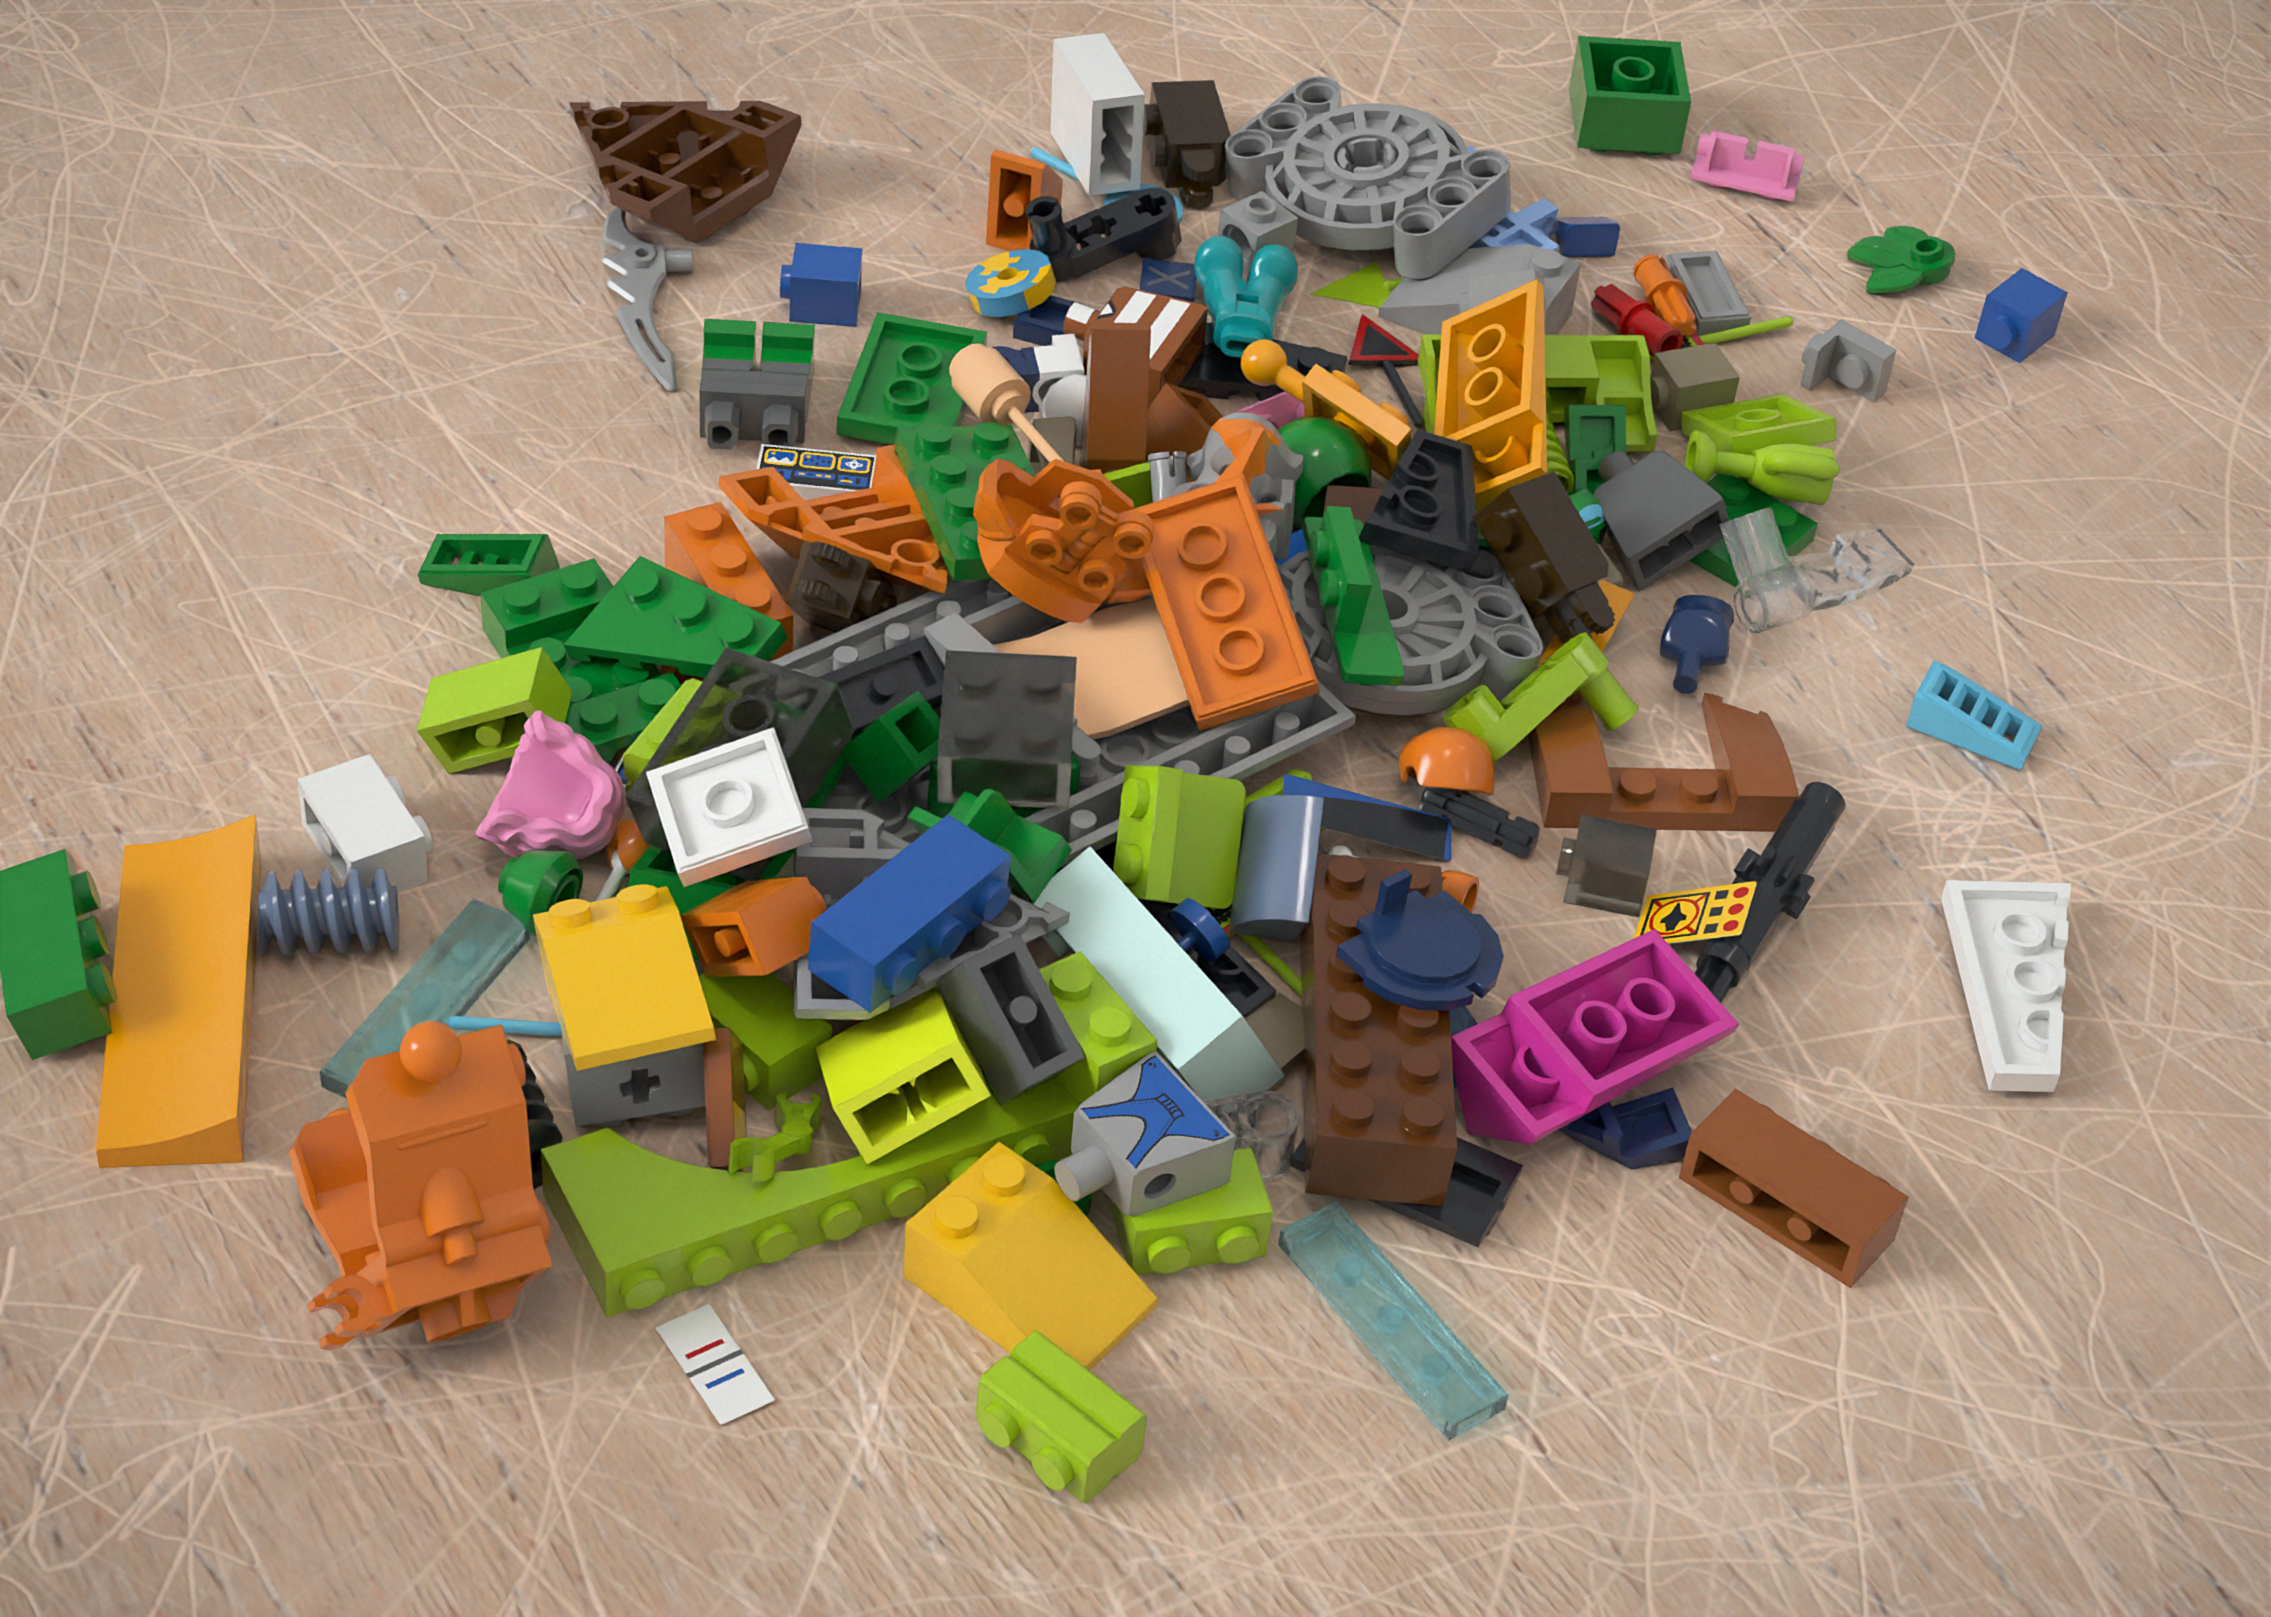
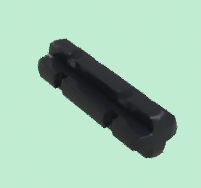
M1431 787L1424 789L1419 806L1420 811L1447 817L1450 819L1451 827L1493 846H1496L1498 841L1504 843L1502 850L1519 858H1527L1535 848L1540 833V828L1536 823L1521 816H1516L1515 820L1509 818L1510 811L1465 791L1459 796L1455 794L1457 789Z

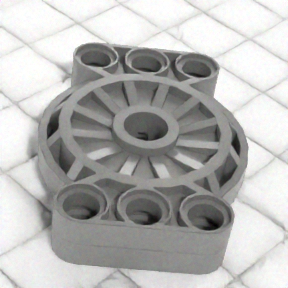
M1324 76L1306 78L1297 83L1234 132L1226 140L1225 144L1228 186L1231 195L1236 199L1242 200L1263 191L1298 217L1296 235L1325 247L1346 250H1380L1394 247L1397 271L1403 276L1412 279H1424L1439 273L1510 212V161L1506 155L1495 150H1478L1468 153L1462 137L1449 124L1430 113L1408 106L1374 103L1342 107L1341 87L1335 80Z
M1369 545L1405 671L1404 679L1400 686H1364L1343 682L1323 607L1319 602V592L1313 569L1309 563L1308 550L1296 554L1282 565L1275 562L1317 680L1346 706L1379 714L1416 715L1432 713L1450 707L1462 696L1480 685H1486L1500 702L1537 668L1543 650L1542 640L1519 594L1514 589L1496 556L1487 550L1479 548V556L1469 573L1452 567H1447L1446 571L1423 559L1379 546Z

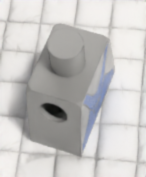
M1153 1051L1079 1105L1074 1113L1071 1142L1073 1155L1055 1164V1176L1064 1194L1072 1201H1077L1101 1188L1124 1214L1138 1216L1221 1187L1230 1182L1236 1136L1156 1051Z

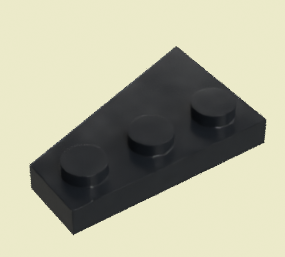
M1417 429L1376 506L1365 522L1359 535V540L1424 559L1435 566L1452 567L1470 573L1479 556L1478 528L1473 519V516L1477 513L1472 445Z

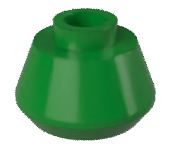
M528 850L519 858L513 857L506 863L499 877L498 891L503 894L502 903L504 908L529 934L537 936L533 915L548 912L550 907L558 902L579 899L583 885V871L574 854L568 851Z

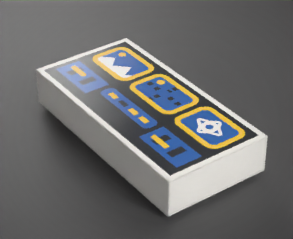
M761 444L756 470L774 467L804 500L872 488L876 455Z

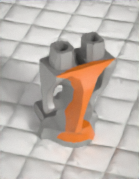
M1234 412L1220 418L1210 428L1203 448L1187 456V473L1191 480L1197 481L1181 484L1175 488L1170 497L1244 474L1273 558L1286 559L1292 535L1295 482L1303 472V455L1293 453L1274 425L1262 416L1253 413Z

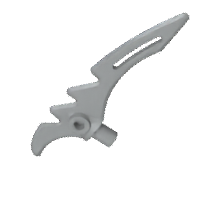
M617 208L605 220L603 241L621 249V252L604 255L602 261L623 274L624 277L610 278L606 284L632 303L631 305L621 306L616 309V314L622 328L652 374L667 390L674 391L677 389L674 354L665 345L657 332L653 318V302L660 283L666 278V272L693 271L692 249L664 250V245L654 246L639 240L630 232L626 225V211ZM637 324L643 326L649 341L663 362L658 361L649 349Z

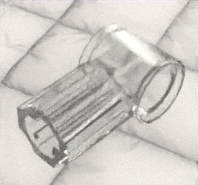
M1771 507L1719 524L1739 581V585L1736 586L1734 592L1735 611L1739 621L1746 630L1751 633H1761L1806 618L1811 614L1814 605L1812 587L1801 570L1791 567Z

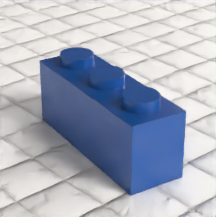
M946 815L811 922L808 970L872 1013L892 995L900 996L904 994L915 982L918 974L937 958L944 959L949 957L958 948L963 937L981 922H990L1002 912L1010 896L1008 878L1011 855L951 815Z

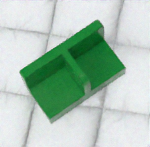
M991 788L984 790L979 797L964 791L948 813L1011 855L1008 882L1012 884V893L1035 903L1072 851L1063 836L1016 815L1002 794ZM916 806L907 817L920 835L924 834L942 819Z

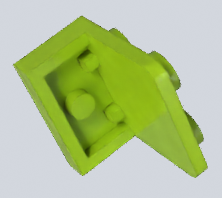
M1125 765L1113 864L1115 875L1137 899L1180 904L1186 898H1190L1203 907L1219 909L1229 907L1233 902L1246 794L1243 783L1237 779L1184 773L1183 769Z

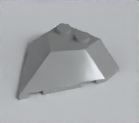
M802 808L813 842L794 848V877H807L810 885L814 886L822 895L827 909H829L911 843L885 831V820L865 810ZM1008 882V887L1010 888L1008 902L994 920L981 922L963 937L958 948L949 957L944 959L937 958L918 974L915 982L904 994L900 996L892 995L872 1013L809 971V953L793 961V1013L796 1018L868 1020L936 987V982L962 961L1019 933L1024 943H1027L1068 923L1070 913L1049 902H1046L1042 908H1039L1011 894L1012 884Z

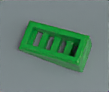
M437 534L417 575L421 584L480 596L482 592L560 569L548 534ZM455 557L461 558L459 564H452Z

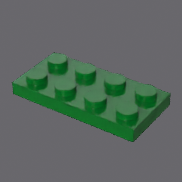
M982 422L976 426L945 427L936 423H926L919 427L897 428L895 451L952 580L993 579L988 574L981 559L977 542L978 523L973 515L974 500L979 488V478L983 470L997 459L1012 462L1016 467L1030 473L1033 477L1035 476L1034 470L1012 425Z

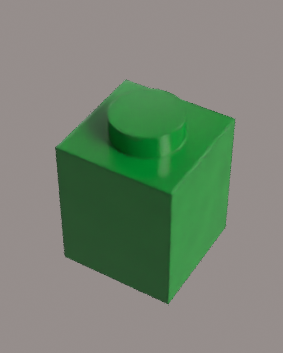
M916 691L879 717L842 749L840 753L880 803L919 775L930 765V762L938 759L958 741L921 693Z

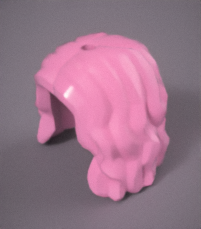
M535 711L525 722V734L521 736L520 746L515 750L510 771L507 773L503 787L495 797L486 818L480 823L476 835L480 840L496 844L502 851L511 856H521L528 850L568 851L574 854L576 859H583L600 852L610 843L615 834L618 822L625 811V791L622 779L617 771L601 758L594 745L586 737L574 733L569 725L554 721L551 717L544 715L543 711Z

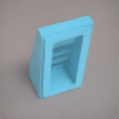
M1933 661L1917 690L1906 727L2018 770H2022L2043 726L1961 673L1937 661ZM2005 732L2016 736L2013 743L2003 737Z

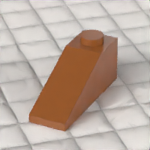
M1091 322L1080 448V467L1089 470L1101 469L1102 474L1146 463L1151 344L1150 323Z

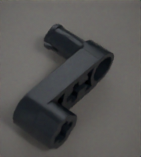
M1147 188L1137 191L1066 223H1063L1061 204L1054 197L1041 196L1035 198L1026 207V215L1029 218L1033 236L1029 248L1030 250L1040 251L1048 256L1056 283L1072 277H1080L1135 252L1141 258L1165 260L1176 254L1177 246L1182 241L1175 200L1172 194L1161 188ZM1076 244H1080V250H1077Z

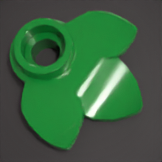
M1911 226L1888 227L1885 230L1884 237L1871 236L1856 242L1848 249L1847 258L1874 268L1866 284L1867 293H1888L1908 290L1917 284L1929 285L1943 281L1949 276L1951 267L1955 262V250L1947 241L1934 236H1928L1921 229Z

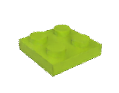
M1783 393L1681 412L1682 434L1690 438L1694 430L1707 433L1715 442L1718 451L1751 455L1753 450L1771 444L1796 443L1815 446V444L1837 440L1836 418Z

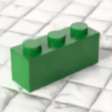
M66 849L0 871V974L6 1016L32 1060L112 1033L108 1004L117 1002V995L110 973L105 964L100 963V957L109 954L108 943L99 920L92 914V911L101 908L100 896L90 872L86 870L78 873Z

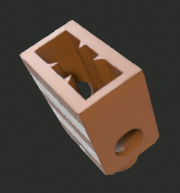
M1125 286L1117 288L1101 311L1077 302L1073 303L1065 317L1063 333L1075 334L1076 339L1084 341L1083 367L1084 373L1087 375L1091 322L1150 323L1149 408L1165 383L1175 386L1179 385L1204 350L1208 307Z

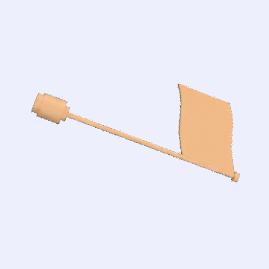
M971 344L960 350L953 358L949 367L952 387L982 422H995L1001 425L1015 423L1049 463L1055 459L1064 461L1023 415L1030 400V387L996 349L986 347L983 344ZM1153 597L1104 608L1094 612L1083 623L1068 622L1031 637L994 644L999 651L1078 720L1077 726L1093 740L1112 736L1178 709L1190 706Z

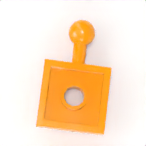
M1266 339L1257 340L1246 347L1241 357V368L1243 374L1250 382L1260 386H1268L1275 383L1304 404L1305 417L1319 416L1330 418L1347 426L1360 437L1371 460L1372 470L1388 481L1391 479L1399 461L1411 442L1409 422L1398 409L1385 402L1376 405L1360 394L1361 389L1358 384L1341 371L1334 370L1332 373H1329L1315 364L1305 377L1287 365V357L1284 350L1274 341Z

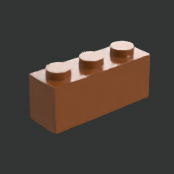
M1736 1088L1690 1134L1679 1179L1849 1288H1852L1895 1240L1909 1196L1891 1186L1886 1180L1873 1175L1833 1150L1827 1143L1814 1138L1776 1114L1768 1106L1758 1103Z

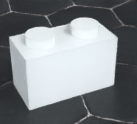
M371 754L297 779L302 826L341 887L344 886L349 868H357L364 887H368L372 883L376 868L384 867L391 885H396L397 893L428 882L426 854L433 852V841L430 831L420 815L411 816L406 808L404 794L399 782L392 774L385 776Z

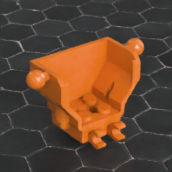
M424 1021L414 1025L404 1035L400 1051L366 1059L362 1064L354 1081L345 1092L350 1108L336 1109L322 1120L305 1124L300 1130L288 1152L304 1207L338 1263L342 1276L334 1280L323 1292L307 1304L309 1313L317 1312L324 1308H331L336 1310L342 1317V1322L334 1327L335 1332L329 1333L318 1340L320 1349H339L356 1337L363 1335L368 1337L419 1321L422 1323L427 1343L458 1337L488 1324L509 1318L522 1288L553 1266L546 1242L550 1239L549 1220L542 1203L536 1198L532 1185L527 1108L522 1091V1086H524L526 1081L525 1066L517 1046L513 1043H507L502 1024L458 1036L449 1026L438 1021Z

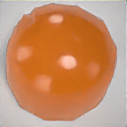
M1436 727L1408 741L1399 754L1398 768L1402 782H1407L1409 776L1417 780L1421 786L1478 792L1488 796L1494 794V761L1489 747L1483 739L1464 728Z

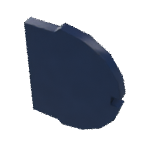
M1407 869L1382 880L1375 911L1357 920L1356 927L1363 933L1338 945L1336 953L1341 960L1363 978V986L1389 1002L1418 1010H1454L1468 1006L1473 1001L1474 994L1472 992L1482 999L1495 987L1504 955L1498 934L1482 915L1471 913L1445 890L1429 899H1426L1417 890L1408 893L1412 874Z

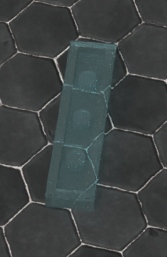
M473 898L320 1070L321 1087L346 1098L345 1092L354 1081L366 1059L400 1051L401 1041L411 1027L424 1021H438L449 1026L448 1020L450 1017L464 1016L530 940V934L526 931L523 924L511 914Z
M1337 1201L1280 1230L1279 1247L1448 1441L1505 1410L1508 1399L1507 1392Z

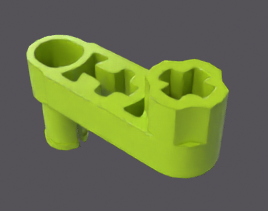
M1584 632L1562 645L1500 702L1486 685H1480L1452 704L1446 710L1441 720L1447 727L1464 728L1483 739L1489 747L1493 761L1496 762L1515 747L1574 691L1580 693L1602 721L1607 731L1615 730L1635 715L1639 706L1631 700L1607 669L1609 660L1589 634Z

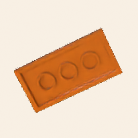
M1244 474L1132 509L1146 513L1153 519L1155 527L1154 539L1151 543L1150 551L1141 557L1140 560L1199 731L1320 693L1316 674Z

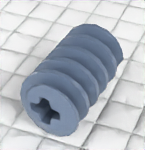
M384 867L376 868L372 883L368 887H364L357 868H349L344 886L341 888H337L330 870L322 869L315 889L309 888L302 870H295L288 890H282L275 871H267L258 898L260 954L262 957L266 955L271 939L275 937L281 953L284 956H291L294 953L299 936H302L311 955H318L322 950L326 935H330L336 951L339 954H343L348 951L353 934L358 935L364 951L368 953L376 949L381 933H385L390 948L393 951H399L396 885H391Z

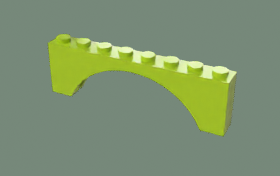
M982 1071L991 1096L868 1165L863 1157L859 1155L829 1165L775 1172L774 1177L759 1182L751 1181L752 1172H734L729 1174L728 1170L711 1169L683 1163L653 1153L628 1141L611 1129L604 1128L541 1149L543 1195L607 1318L630 1309L649 1307L659 1299L696 1286L715 1284L725 1276L762 1263L781 1261L791 1253L828 1240L844 1239L857 1230L894 1217L903 1218L910 1216L926 1206L998 1142H1001L1034 1166L1049 1160L1067 1158L1073 1155L1071 1151L1074 1113L1079 1104L1055 1077L1000 1105Z

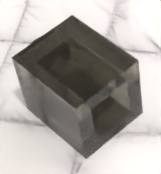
M1581 814L1576 839L1563 837L1556 875L1568 877L1563 903L1639 918L1650 874L1657 829Z

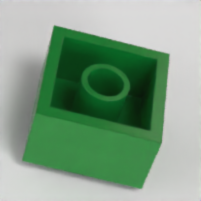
M1578 36L1569 84L1577 148H1588L1598 152L1610 150L1638 151L1649 155L1661 153L1681 154L1691 106L1681 42Z

